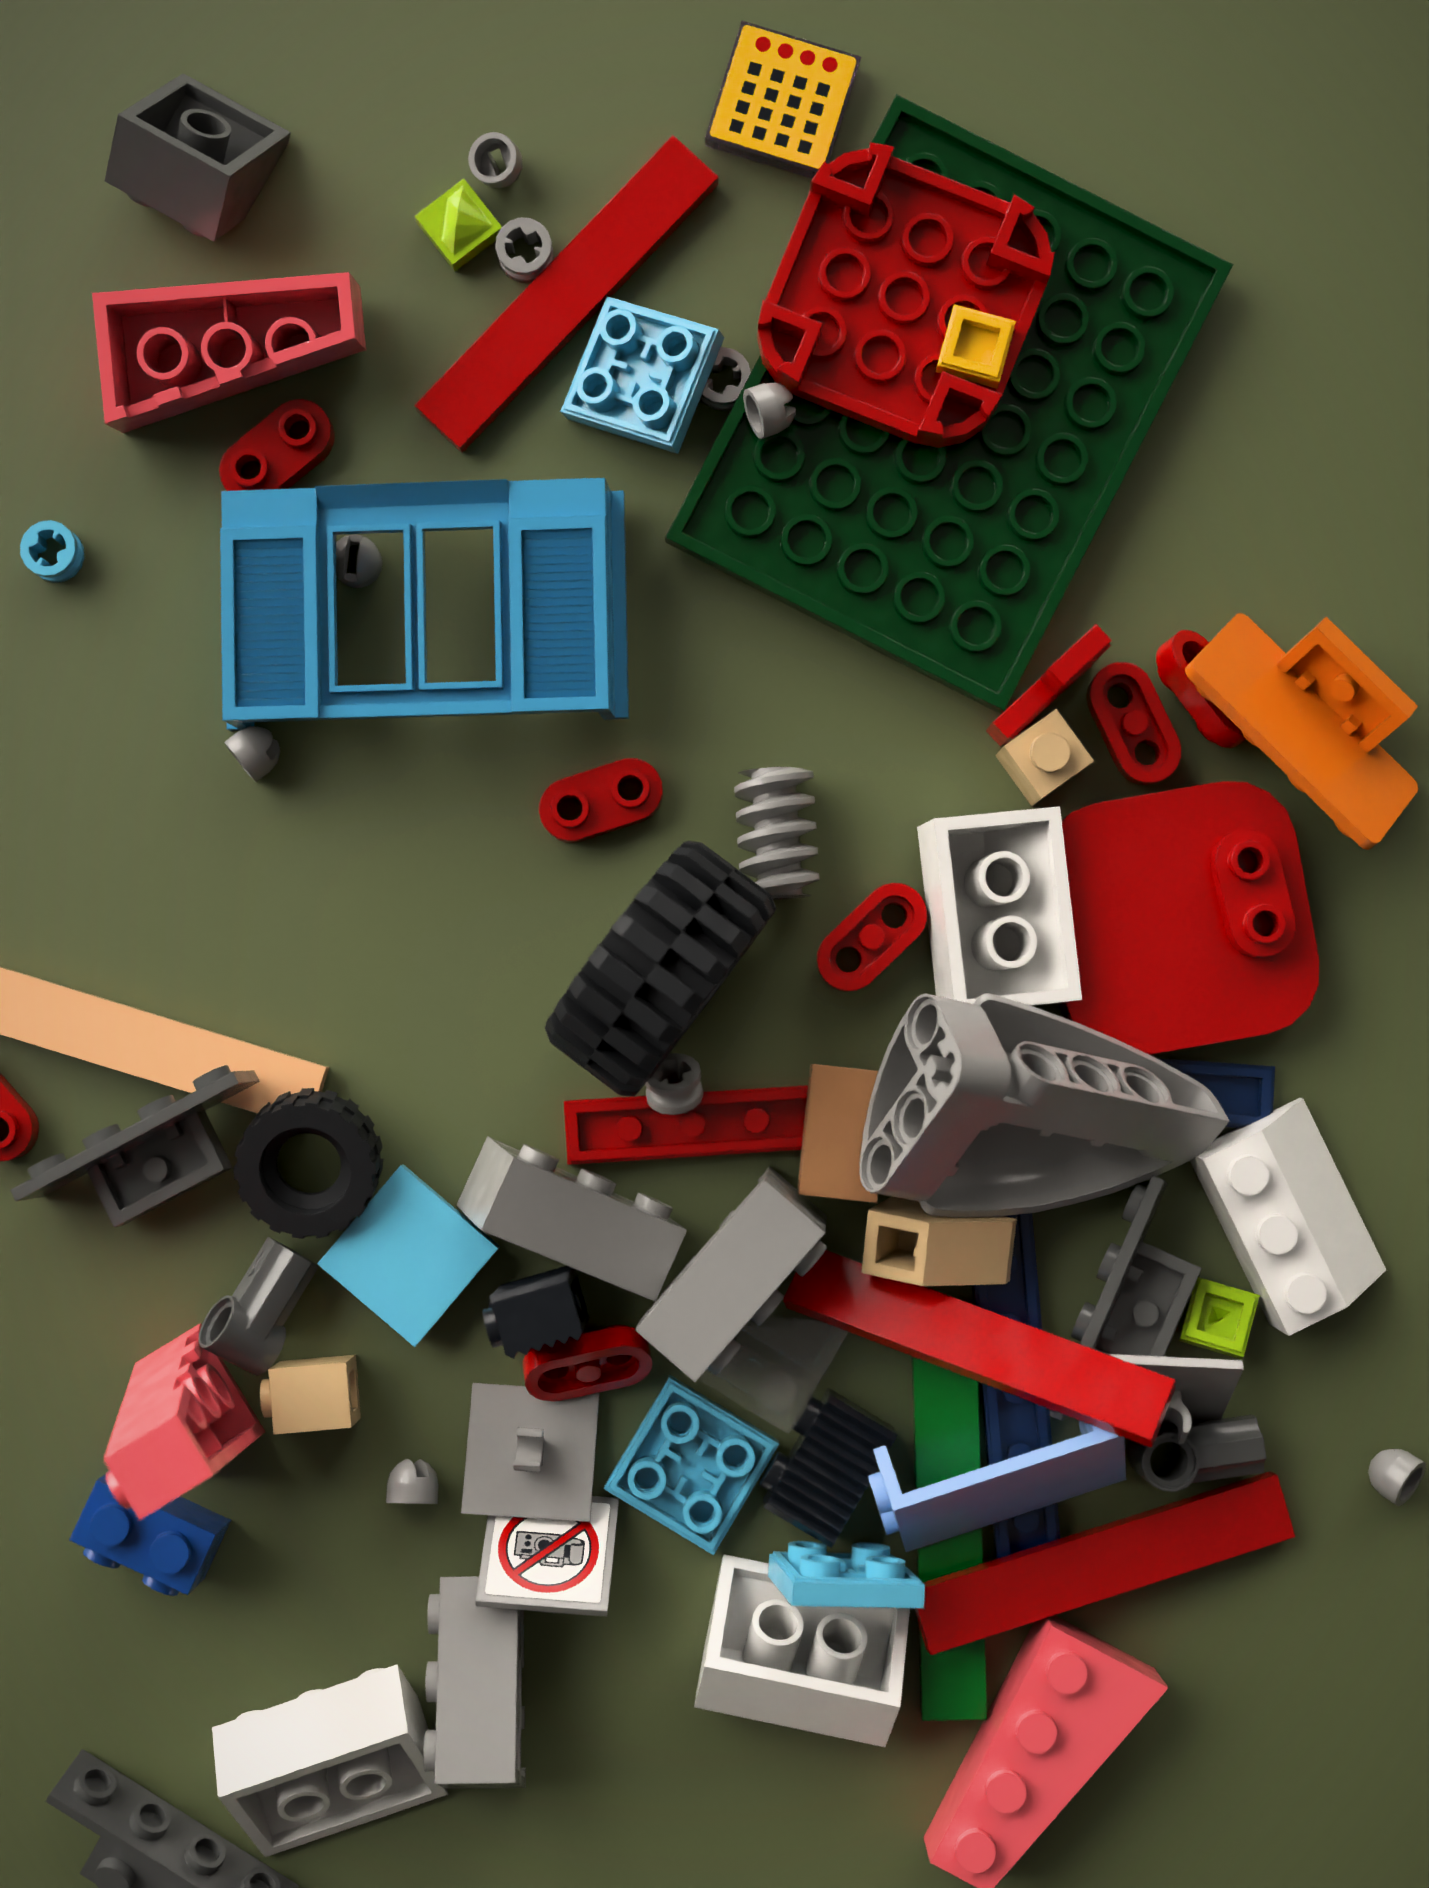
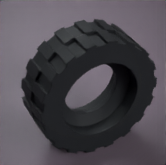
M303 1088L298 1093L291 1094L289 1091L279 1095L274 1103L270 1104L268 1102L258 1112L237 1145L235 1156L238 1158L233 1170L234 1180H238L240 1187L238 1190L242 1202H247L252 1209L250 1213L258 1221L262 1219L270 1225L269 1229L279 1234L283 1231L292 1234V1238L305 1239L306 1236H316V1238L327 1237L330 1232L337 1229L342 1231L350 1226L355 1216L360 1217L379 1183L378 1179L383 1170L384 1159L380 1158L383 1146L380 1136H376L373 1129L375 1124L368 1115L365 1117L358 1110L359 1105L350 1099L346 1101L338 1097L336 1092L326 1090L324 1093L314 1091V1088ZM299 1134H316L327 1139L336 1148L341 1161V1170L338 1179L332 1186L321 1192L306 1193L291 1187L283 1179L278 1167V1155L282 1145L290 1138Z

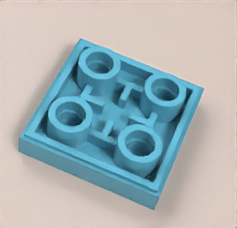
M607 296L560 412L568 420L678 454L723 343L724 336L719 329Z
M402 1164L371 1199L360 1217L357 1216L317 1264L411 1345L416 1347L500 1246Z
M669 1375L603 1489L714 1555L779 1446V1440Z
M793 1541L788 1543V1552L773 1551V1554H769L768 1577L791 1606L924 1608L925 1584L905 1566L904 1559L890 1554V1546L859 1542L852 1544L851 1553L827 1552V1545L823 1543Z

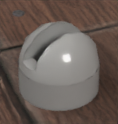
M489 132L476 139L470 148L468 156L470 170L483 184L491 188H504L518 180L523 168L522 155L516 144L507 136L498 132ZM498 148L507 168L501 174L491 154L492 151Z
M763 383L744 390L743 400L746 415L753 432L759 439L785 430L791 425L796 416L795 407L784 406V404L793 399L792 393L784 385Z
M357 534L347 535L336 542V577L343 584L353 588H362L372 584L382 570V556L376 545L369 538ZM352 545H359L356 574L347 573L349 550Z
M249 726L238 731L224 742L255 783L268 774L278 763L281 752L279 743L273 739L272 733L263 727Z
M1402 1449L1383 1450L1370 1462L1368 1474L1371 1485L1381 1496L1396 1506H1401L1413 1495L1419 1486L1426 1470V1463Z
M410 1459L401 1461L389 1474L386 1503L438 1504L439 1484L437 1473L429 1463L422 1459L417 1460L414 1464Z

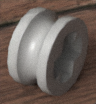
M522 217L510 220L500 229L496 237L495 249L501 269L509 278L517 282H532L553 261L554 251L547 229L540 222L532 218ZM523 238L528 245L539 242L542 247H534L536 259L526 263L521 256H516L512 259L508 256V253H515L514 241Z
M721 347L711 373H719L723 365L731 366L733 368V379L741 378V381L737 387L727 385L722 394L713 391V380L708 379L700 399L705 405L714 410L727 411L733 408L751 371L749 363L741 353L732 348Z
M669 1054L645 1084L647 1087L646 1098L648 1105L659 1113L670 1115L682 1114L694 1109L703 1097L699 1063L693 1057L685 1054Z

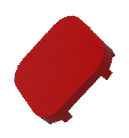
M870 142L869 148L846 152L829 164L824 161L811 180L809 194L766 299L762 300L757 333L762 363L774 381L784 385L795 396L916 444L937 448L963 443L984 429L998 407L1049 281L1055 252H1051L1048 234L1033 213L1035 207L1017 195H1013L1010 203L893 156L894 146ZM954 304L1016 321L997 389L964 380L944 371L942 373L935 372Z
M1220 781L1098 802L1075 810L1065 816L1062 820L1082 1000L1062 1002L1059 1007L1064 1018L1120 1040L1150 1055L1266 1035L1292 1025L1310 1007L1319 986V955L1296 832L1289 814L1270 792L1248 782ZM1237 830H1258L1270 837L1279 851L1296 927L1289 945L1281 952L1272 956L1262 958L1246 956L1231 945L1226 934L1211 873L1210 858L1217 842L1224 836ZM1243 849L1239 853L1237 859L1239 867L1244 872L1253 873L1258 865L1256 855L1247 849ZM1259 912L1253 920L1254 930L1261 936H1268L1273 929L1271 917L1266 913Z

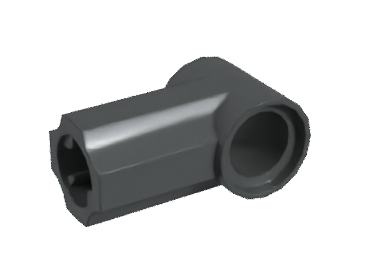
M268 1237L233 1295L222 1297L206 1315L199 1332L198 1343L200 1347L252 1375L259 1376L265 1373L273 1365L283 1348L286 1338L284 1323L319 1266L282 1243Z
M1251 1414L1194 1422L1184 1444L1178 1443L1179 1431L1177 1426H1166L1164 1424H1161L1152 1448L1132 1440L1128 1443L1127 1457L1134 1471L1152 1486L1168 1492L1184 1489L1190 1483L1264 1473V1463L1267 1459L1264 1437L1258 1426L1257 1418ZM1173 1442L1175 1459L1172 1465L1166 1470L1153 1472L1150 1466V1456L1153 1450L1159 1444Z

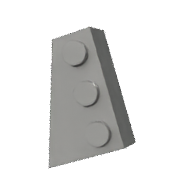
M487 1136L456 1205L481 1231L656 1302L687 1232L684 1227L669 1218L673 1207L639 1192L635 1200L631 1201L614 1193L613 1191L617 1184L605 1177L581 1168L578 1176L556 1167L559 1159L544 1151L523 1144L520 1151Z
M770 1166L757 1180L759 1183L735 1211L732 1210L719 1225L720 1228L696 1256L690 1259L658 1297L656 1302L642 1316L635 1328L636 1332L694 1382L699 1379L707 1368L717 1375L740 1349L741 1344L734 1337L751 1319L760 1326L784 1298V1295L777 1290L780 1284L793 1270L801 1277L804 1276L827 1249V1246L820 1241L826 1232L827 1215L804 1195H799L797 1189Z
M479 1576L440 1577V1594H430L428 1599V1633L438 1634V1661L427 1662L426 1700L427 1702H437L436 1730L425 1731L424 1770L425 1772L435 1771L434 1784L447 1789L526 1788V1767L521 1768V1729H525V1706H522L524 1610L476 1606L475 1600Z

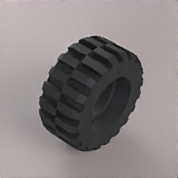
M683 842L671 854L669 859L660 866L650 881L636 895L625 912L618 918L555 1006L554 1012L548 1018L545 1026L550 1043L618 1095L635 1097L686 1033L768 923L776 910L771 894L702 842Z

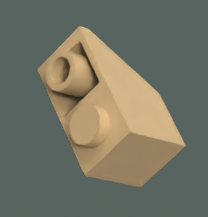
M891 1196L868 1210L861 1273L919 1286L1007 1284L1010 1281L1017 1219L1006 1216L965 1218L932 1216L922 1209L919 1201Z

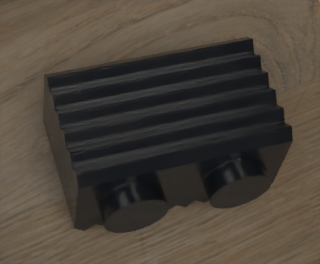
M563 1266L501 1284L490 1295L491 1303H489V1308L483 1309L485 1328L492 1347L495 1348L503 1345L505 1355L512 1359L515 1358L518 1352L527 1355L531 1348L540 1351L544 1344L552 1348L557 1340L565 1344L569 1336L578 1340L590 1319L576 1269L569 1266Z
M828 1388L821 1400L813 1396L807 1399L792 1426V1430L800 1434L788 1456L779 1451L774 1455L759 1482V1486L767 1490L763 1497L765 1509L831 1548L842 1532L844 1525L848 1522L851 1513L855 1510L857 1503L862 1498L864 1491L868 1488L870 1484L868 1475L876 1473L878 1469L873 1449L886 1445L889 1452L890 1447L896 1440L897 1433L889 1423Z

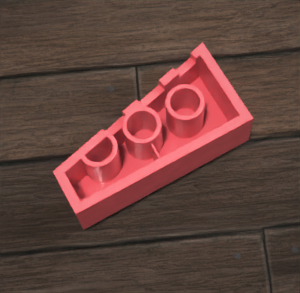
M349 272L92 293L104 421L106 425L122 433L366 350L361 288Z
M201 1323L135 1363L104 1456V1461L110 1470L106 1474V1479L113 1496L123 1508L130 1509L132 1507L139 1520L213 1476L265 1433L264 1428L222 1358L200 1347L198 1339L202 1326Z
M1055 1615L1035 1621L987 1712V1720H983L923 1837L930 1863L976 1888H995L1167 1691L1169 1687L1156 1669Z

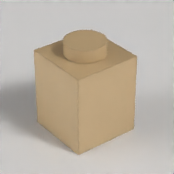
M1057 709L1004 745L995 755L1031 806L1094 762Z
M356 1354L279 1361L268 1369L269 1378L261 1380V1411L264 1418L272 1417L273 1435L352 1428L361 1419Z

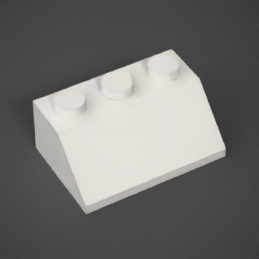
M1060 806L934 818L918 826L917 831L936 996L974 1004L980 995L991 993L1029 1006L1082 1000Z
M1298 1098L1273 1110V1113L1250 1125L1236 1128L1216 1138L1207 1150L1190 1161L1254 1294L1260 1295L1258 1302L1269 1324L1286 1335L1290 1336L1347 1308L1386 1271L1382 1259L1303 1098Z
M723 1554L703 1650L694 1707L886 1747L901 1706L910 1608L791 1606L768 1577L769 1563Z
M398 1664L385 1669L368 1670L356 1679L324 1690H310L301 1694L297 1699L265 1710L249 1711L238 1716L236 1720L212 1727L218 1798L264 1857L446 1796L448 1791L447 1788L434 1784L435 1771L425 1772L424 1737L425 1731L429 1729L418 1696Z

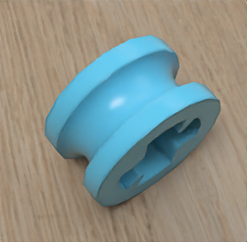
M53 520L40 521L30 526L24 533L20 543V556L25 566L42 579L53 583L64 582L74 577L81 569L85 558L84 547L79 537L62 523ZM51 537L61 545L66 543V549L57 553L58 563L53 566L43 558L38 559V554L47 550L46 540Z

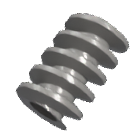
M768 767L738 772L740 775L752 779L734 787L735 797L751 802L753 805L737 811L736 822L752 827L754 830L738 837L737 845L738 848L756 853V856L739 863V871L747 876L757 878L755 883L770 893L773 900L810 897L811 895L802 893V887L820 880L817 872L801 868V861L817 855L818 848L799 842V836L817 829L814 821L798 817V810L814 804L815 797L797 792L796 785L814 778L813 771L797 767Z

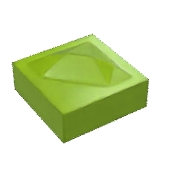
M464 178L414 216L418 226L454 271H457L495 242L502 228Z
M1199 1277L1190 1298L1179 1341L1242 1360L1260 1295Z

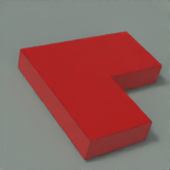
M1095 624L1057 659L1027 691L996 718L987 728L986 732L1000 747L1009 743L1079 679L1111 646L1109 643L1112 640Z

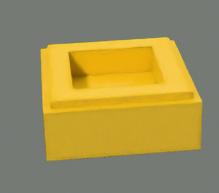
M954 304L935 372L942 373L944 371L964 380L997 389L1016 321Z

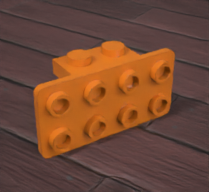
M1238 613L1186 666L1185 673L1198 692L1206 700L1214 703L1241 730L1248 742L1260 748L1287 775L1295 788L1306 793L1334 821L1338 830L1355 841L1361 848L1370 850L1378 844L1418 792V785L1415 779L1379 745L1382 740L1410 718L1418 705L1329 618L1325 617L1294 647L1285 653L1247 615Z

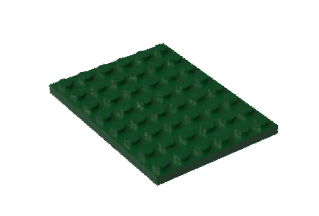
M896 94L872 140L873 143L894 146L893 156L1010 203L1013 195H1017L1035 207L1033 213L1048 234L1051 252H1055L1049 281L997 409L984 429L965 442L937 448L910 442L792 394L793 399L784 404V406H792L796 409V416L791 425L778 434L759 439L748 421L743 394L747 388L763 383H776L763 365L760 355L665 536V543L1002 714L1234 264Z

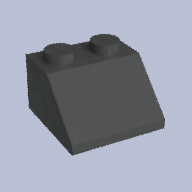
M183 73L118 114L105 182L127 193L134 202L152 207L181 223L188 232L206 237L215 242L246 218L287 147L291 132Z

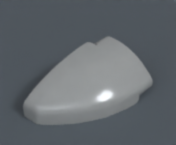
M925 993L919 995L911 1003L888 1045L879 1068L863 1131L859 1175L866 1191L919 1201L922 1209L932 1216L965 1218L1035 1213L1115 1193L1151 1179L1152 1175L1158 1176L1191 1161L1195 1156L1202 1154L1208 1149L1229 1123V1119L1213 1093L1200 1082L1153 1056L1080 1023L991 993L980 995L974 1004Z

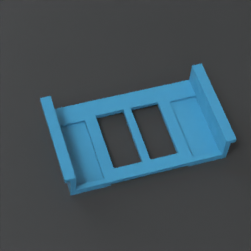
M605 478L523 481L496 479L221 491L222 720L226 722L227 730L240 731L249 726H254V722L598 712L604 720L629 719L624 491H611ZM493 529L496 681L427 683L425 532ZM403 532L406 684L338 686L336 535Z

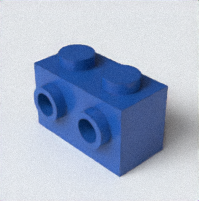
M105 1474L96 1480L69 1540L85 1547L83 1554L89 1560L108 1568H119L120 1565H124L143 1574L142 1582L157 1592L176 1596L180 1591L189 1595L205 1579L231 1519L179 1496L139 1520L132 1507L125 1509L117 1502L108 1486Z

